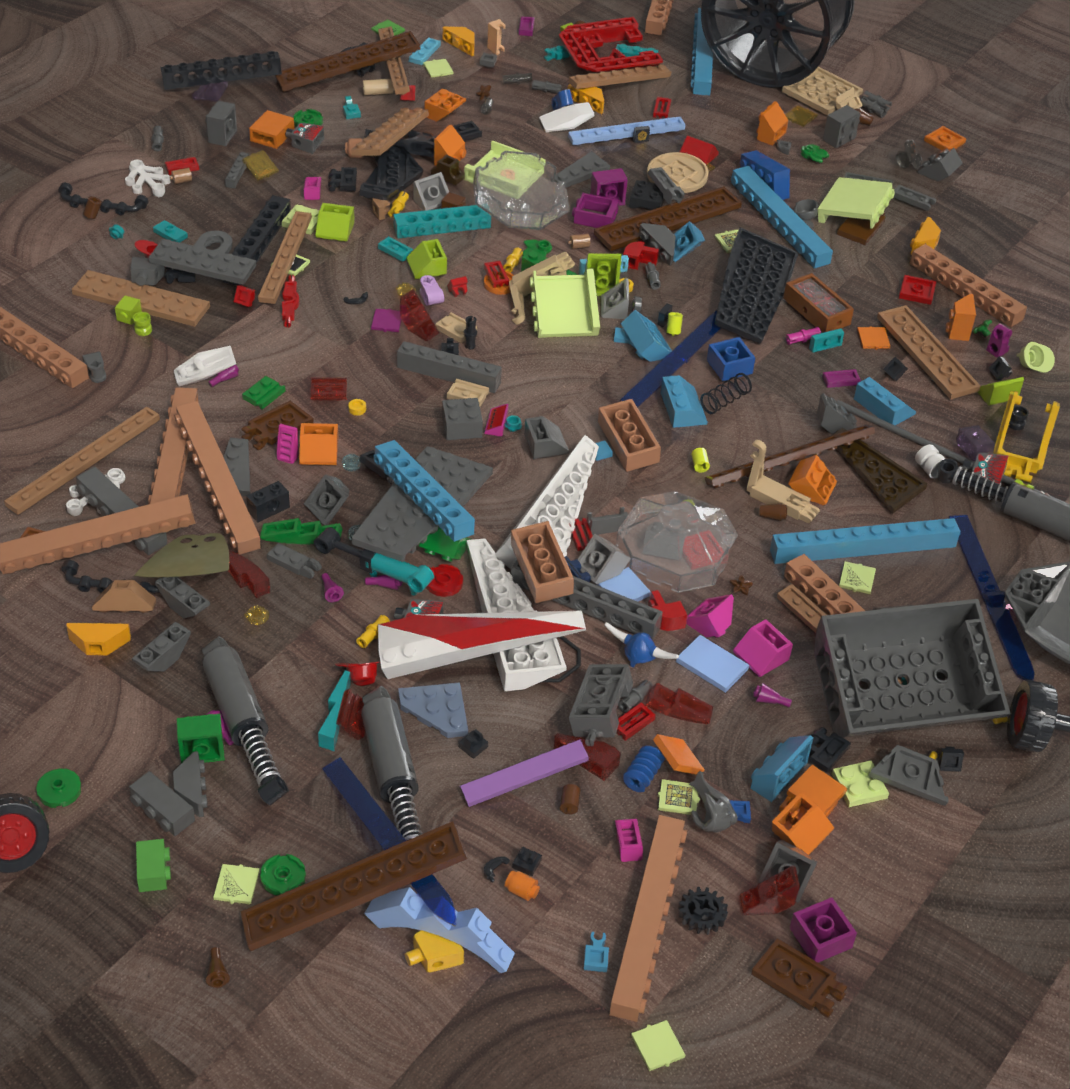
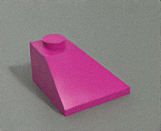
M733 595L707 598L687 615L686 624L705 637L715 636L717 638L726 633L725 630L731 625Z

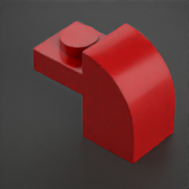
M633 242L626 246L623 255H627L629 258L628 268L638 270L640 263L648 264V262H651L656 266L659 249L644 246L645 242Z
M659 590L651 591L648 606L663 612L660 630L674 631L686 628L687 613L681 601L665 604Z

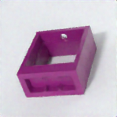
M582 193L581 198L577 199L576 207L572 211L574 223L594 228L614 223L618 214L619 200ZM584 209L599 211V212H603V213H607V214H606V215H603V214L588 212V211H584Z

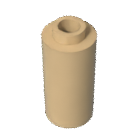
M363 80L364 95L393 94L392 80Z

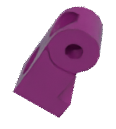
M1001 323L996 325L992 331L986 351L997 358L1007 353L1010 348L1008 343L1012 330Z

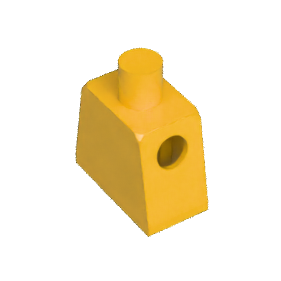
M422 930L413 936L414 949L405 953L409 966L421 962L426 972L429 973L464 963V950L461 945Z

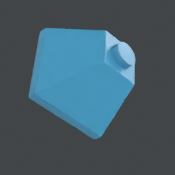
M690 221L674 234L676 238L673 261L680 260L705 241L702 232Z

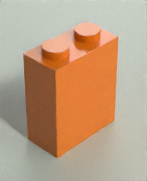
M267 110L249 128L250 141L277 149L288 138L286 137V130L288 128L294 129V118Z

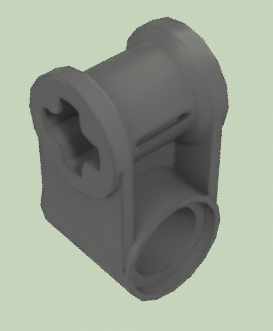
M97 351L82 355L91 381L100 383L106 380L107 376L101 352Z

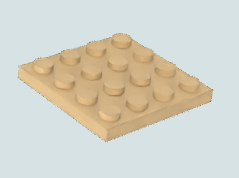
M818 66L812 74L802 81L789 86H783L782 92L825 115H829L837 110L836 102L832 100L833 98L852 87L855 88L853 89L854 92L860 96L863 93V89Z

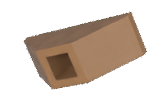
M114 580L96 598L92 611H120L123 613L139 611L145 613L153 611L156 598L135 580Z

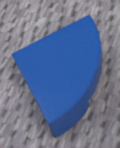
M729 800L738 816L737 820L750 823V801Z

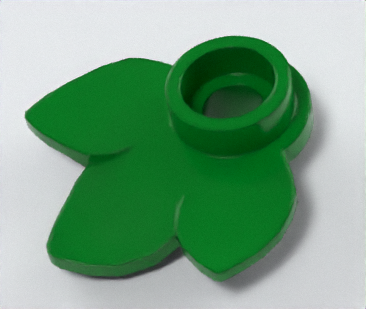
M814 144L802 146L801 155L819 163L823 162L822 158L829 157V153L826 150L820 149L819 146Z
M547 240L524 241L527 249L523 251V256L534 250L546 257L552 251V245Z

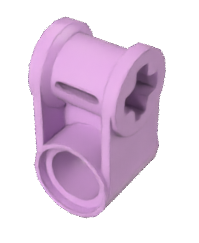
M429 275L422 276L420 279L422 287L419 293L426 306L443 303L444 294L435 278Z

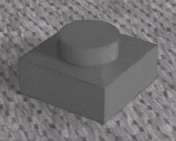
M483 53L479 65L494 67L497 55Z

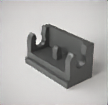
M620 507L619 514L592 517V512H588L586 520L592 535L627 530L629 515L627 512H624L625 508Z

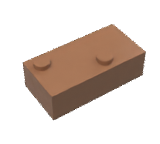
M632 399L599 408L598 423L626 472L660 462L661 447Z
M549 521L511 530V547L535 603L573 594L574 578Z

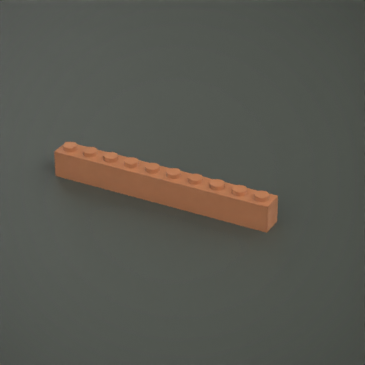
M176 388L174 395H171L172 407L168 408L169 419H166L165 422L166 431H163L164 443L160 444L161 456L157 458L158 469L154 471L155 482H152L151 485L152 495H149L148 504L180 496L189 451L186 445L187 439H183L180 431L181 426L176 424L174 415L177 414L176 406L195 401L199 403L197 388Z
M198 401L176 406L177 414L174 415L176 424L181 426V435L183 439H187L188 451H192L193 462L199 466L200 478L205 479V489L211 493L210 498L213 506L218 508V518L223 520L224 531L230 535L229 541L232 549L235 548L238 555L261 549L258 531Z
M188 494L0 543V570L2 574L14 573L18 570L33 568L37 565L52 563L63 558H71L82 553H90L101 548H109L116 544L127 543L135 539L146 538L154 534L169 532L173 529L196 524Z
M659 815L609 1014L611 1016L637 1022L639 1013L644 1014L647 1000L643 999L644 993L649 994L652 981L648 979L649 973H654L656 960L653 959L654 953H659L661 940H657L658 934L663 935L666 921H662L663 915H668L670 902L666 901L667 897H672L675 884L671 883L672 878H677L679 866L675 864L676 860L681 861L683 853L680 843L685 844L687 830H684V820Z

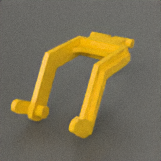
M1010 391L993 454L1008 455L1004 475L1011 477V474L1016 475L1015 479L1031 483L1033 476L1029 475V472L1037 474V471L1043 468L1060 403L1053 401V404L1047 403L1045 412L1050 414L1037 458L1031 459L1005 452L1002 448L1014 405H1020L1022 396H1018L1017 391Z

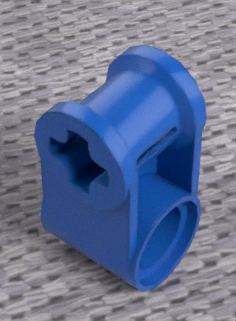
M569 89L558 92L552 98L551 104L554 111L574 104Z

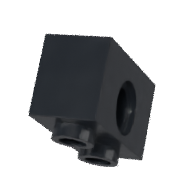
M280 481L246 495L247 510L257 523L290 508L289 491Z

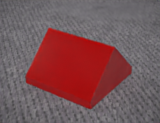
M688 135L679 152L693 155L702 160L706 165L719 154L713 144Z

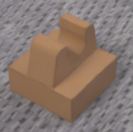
M373 198V213L379 220L385 219V215L390 210L386 206H389L390 203L388 200Z

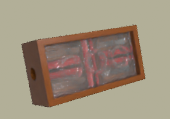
M813 273L786 283L783 299L815 327H819L822 333L851 325L854 308Z

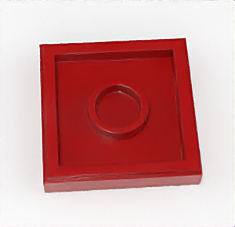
M904 275L899 298L931 305L936 281Z

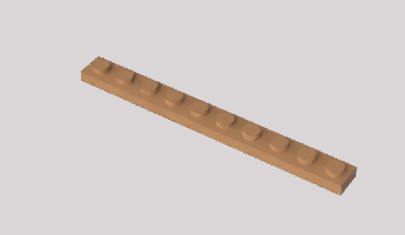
M392 26L378 29L380 40L394 36ZM394 57L386 61L395 95H404L410 92L401 57Z
M145 407L4 501L5 506L19 515L160 420L159 414Z

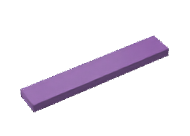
M577 740L460 787L468 807L586 762L589 758L581 740Z

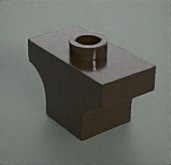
M445 155L437 161V165L431 169V175L442 172L444 180L454 185L465 179V173L459 167V160L449 155Z

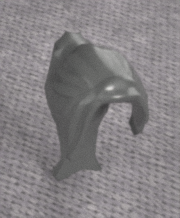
M699 771L695 780L689 785L695 787L703 799L706 815L705 819L702 820L697 812L692 810L693 822L700 829L707 832L726 830L731 824L734 825L738 822V816L729 799L710 786L704 780L703 772Z

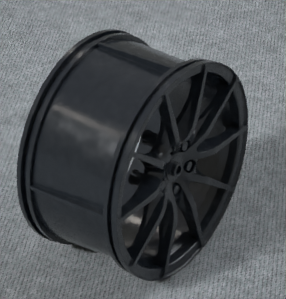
M702 0L701 23L705 39L718 61L732 74L754 85L783 87L802 81L817 69L828 50L841 38L848 28L853 15L855 0H807L792 4H786L784 0H740L747 6L738 9L736 0ZM818 1L823 14L824 30L818 31L803 26L793 18V13ZM790 32L819 37L822 40L819 46L799 50ZM779 41H781L787 49L778 47Z

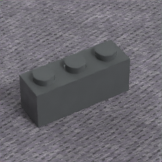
M147 772L129 786L131 802L136 807L140 806L150 819H155L165 832L169 831L172 835L176 836L195 821L194 808L152 772Z

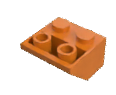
M441 89L425 101V109H428L429 116L426 118L437 122L466 102V98L449 92L446 89Z
M774 101L764 112L760 113L758 119L760 122L757 128V140L772 146L786 133L788 118L778 102Z
M301 423L300 464L337 465L338 424Z
M817 455L799 461L788 484L794 491L811 498L810 501L825 505L837 480L827 469L824 462Z
M802 791L772 821V831L778 837L803 850L808 855L834 830V826L820 807Z

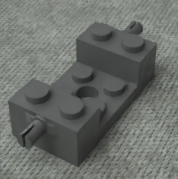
M589 664L569 716L574 737H587L585 740L587 746H590V744L593 746L597 737H615L619 725L616 712L621 697H629L633 686L629 664Z

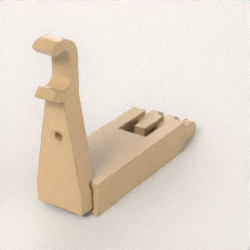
M567 252L557 256L553 255L512 276L509 285L515 308L511 312L516 316L518 315V317L512 320L516 325L522 323L525 319L524 296L533 292V287L530 288V277H533V271H536V276L567 275L566 270L575 265Z
M755 440L752 444L759 449V453L754 451L750 455L754 462L746 491L750 492L751 497L765 504L783 503V505H787V515L810 523L820 512L819 508L810 504L811 498L763 475L766 445L761 440Z

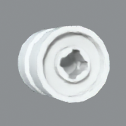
M929 444L917 452L915 461L931 478H938L940 462L946 458L939 454V451L933 445Z

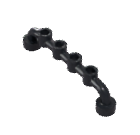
M61 183L58 191L64 201L69 202L73 208H78L80 204L86 206L88 199L81 198L77 194L70 196L73 187L69 183ZM138 195L134 201L135 205L129 206L124 202L117 204L105 199L101 203L100 210L108 213L110 209H114L118 215L122 216L125 212H136L140 209H145L149 200L144 195Z
M65 560L63 562L61 570L65 574L66 580L70 584L78 585V589L82 592H88L90 587H98L97 590L102 593L113 582L106 577L100 580L92 579L86 575L81 576V578L74 577L78 572L79 564L73 560ZM145 581L140 582V585L149 593H160L156 585H151Z

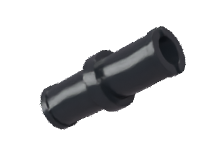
M468 316L465 319L466 329H464L465 348L472 350L476 347L477 319L476 317Z

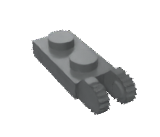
M280 543L267 554L269 561L309 579L314 576L313 570L319 571L322 567L319 561L314 558H309Z

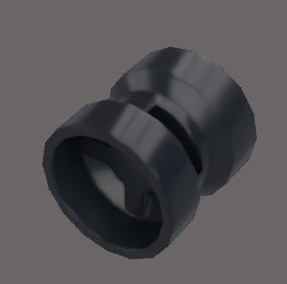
M1014 406L1008 426L1013 430L1024 429L1029 411L1025 407Z

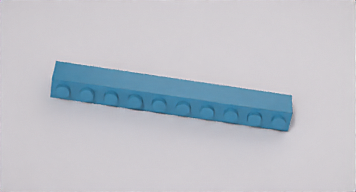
M698 8V13H695L690 88H693V94L710 96L713 52L705 39L701 23V8Z
M749 166L733 170L731 177L732 185L740 191L813 268L831 264L833 250Z
M955 518L775 534L772 537L770 553L774 564H782L803 554L811 561L953 548L957 545L960 529Z

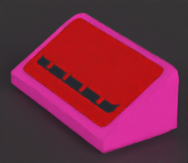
M509 404L491 408L485 434L503 436Z

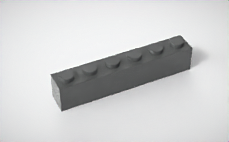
M403 341L397 351V368L454 383L456 379L489 387V392L496 393L501 384V366Z
M96 467L76 477L78 493L81 496L84 495L93 507L95 506L100 510L103 516L139 507ZM166 532L132 541L139 550H143L149 556L167 545Z

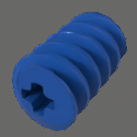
M643 746L640 748L635 759L624 773L623 779L627 787L636 792L645 791V787L650 785V781L654 779V775L657 774L661 764L665 761L661 751L653 746Z

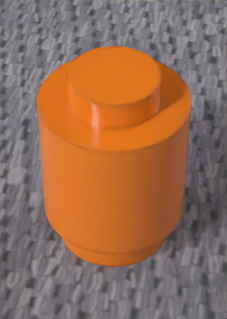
M511 871L505 881V887L508 888L509 892L526 901H529L531 898L535 899L540 890L538 880L520 871Z

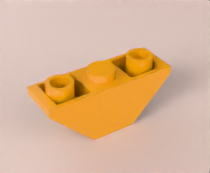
M443 27V41L470 56H474L473 31L466 27Z
M571 84L568 85L574 102L579 104L589 102L593 111L603 114L604 97L602 89L598 87L575 89Z
M927 217L925 222L921 223L915 238L912 239L910 248H912L911 255L914 250L924 244L935 250L941 229L931 217Z
M67 623L66 625L69 640L86 655H109L131 640L129 624Z

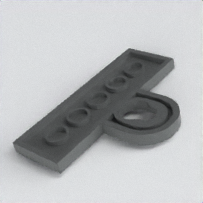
M216 230L202 234L194 246L162 239L149 256V263L242 285L245 284L256 267V260L228 254L232 249V237L226 232ZM212 243L220 244V247L218 249H206V247L210 246Z

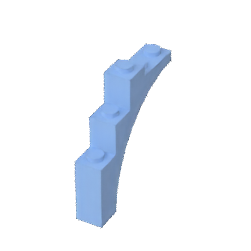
M410 887L395 890L373 899L365 912V915L378 928H412L451 940L481 957L499 973L507 971L515 954L489 928L492 922L478 908L458 912L443 897L424 902Z

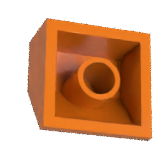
M448 125L434 139L435 166L437 161L445 155H449L459 161L466 156L465 142L452 125Z
M969 294L956 301L953 309H950V322L946 323V332H948L949 339L969 341L976 317L973 294Z

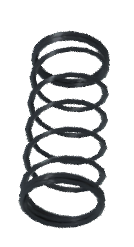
M738 373L735 377L724 381L722 385H717L716 388L702 394L700 398L702 408L709 414H715L717 411H720L721 406L726 407L727 402L733 403L734 398L739 399L741 395L744 396L750 393L752 383L747 375ZM738 375H742L747 379L750 387L748 392L745 383L737 377ZM737 379L744 384L746 391L739 387ZM729 382L735 385L739 393L738 398L734 397L729 389ZM723 386L728 389L730 395L733 397V400L731 402L727 400L725 394L722 392ZM716 390L722 393L723 398L726 400V405L720 404L719 399L716 397ZM704 395L708 396V402L715 410L714 412L709 411L703 403ZM709 397L713 400L715 408L711 405Z

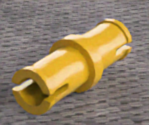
M404 191L400 192L397 199L393 201L392 207L388 212L391 218L393 214H398L404 209L405 202L409 198L406 192L405 194Z
M516 247L508 255L507 262L503 266L505 271L512 272L514 267L519 264L520 257L523 255L522 249Z
M380 615L356 639L357 644L361 648H366L374 639L378 638V624L390 622L389 618L385 615Z

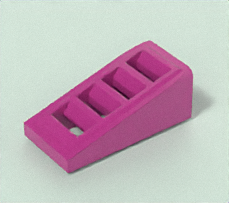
M306 177L304 199L319 200L321 195V177Z
M280 424L277 459L293 464L299 456L298 430L295 427Z
M637 819L615 820L621 861L642 860L643 846Z

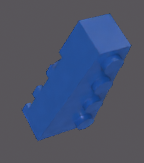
M757 150L741 154V168L749 166L782 200L789 198V168Z

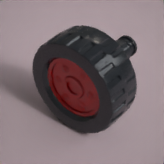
M1024 680L1016 689L1007 722V737L1012 747L1026 751L1041 752L1048 745L1054 729L1070 733V716L1057 713L1058 696L1056 689L1052 685Z
M19 793L0 794V872L13 873L27 869L42 857V854L47 849L50 831L46 815L36 801Z

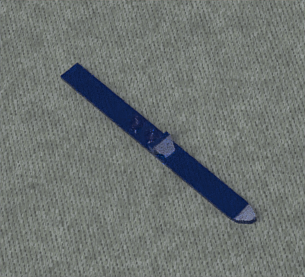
M717 310L621 398L620 402L632 399L638 408L662 385V377L672 376L683 364H687L690 358L721 329V327L714 324Z
M968 515L949 516V519L955 518L960 529L958 542L1014 673L1023 680L1034 681L1035 672L1004 601L1005 591H1000Z
M341 757L322 768L381 845L383 851L406 841ZM433 874L410 883L432 913L443 921L456 926L454 904L449 894Z

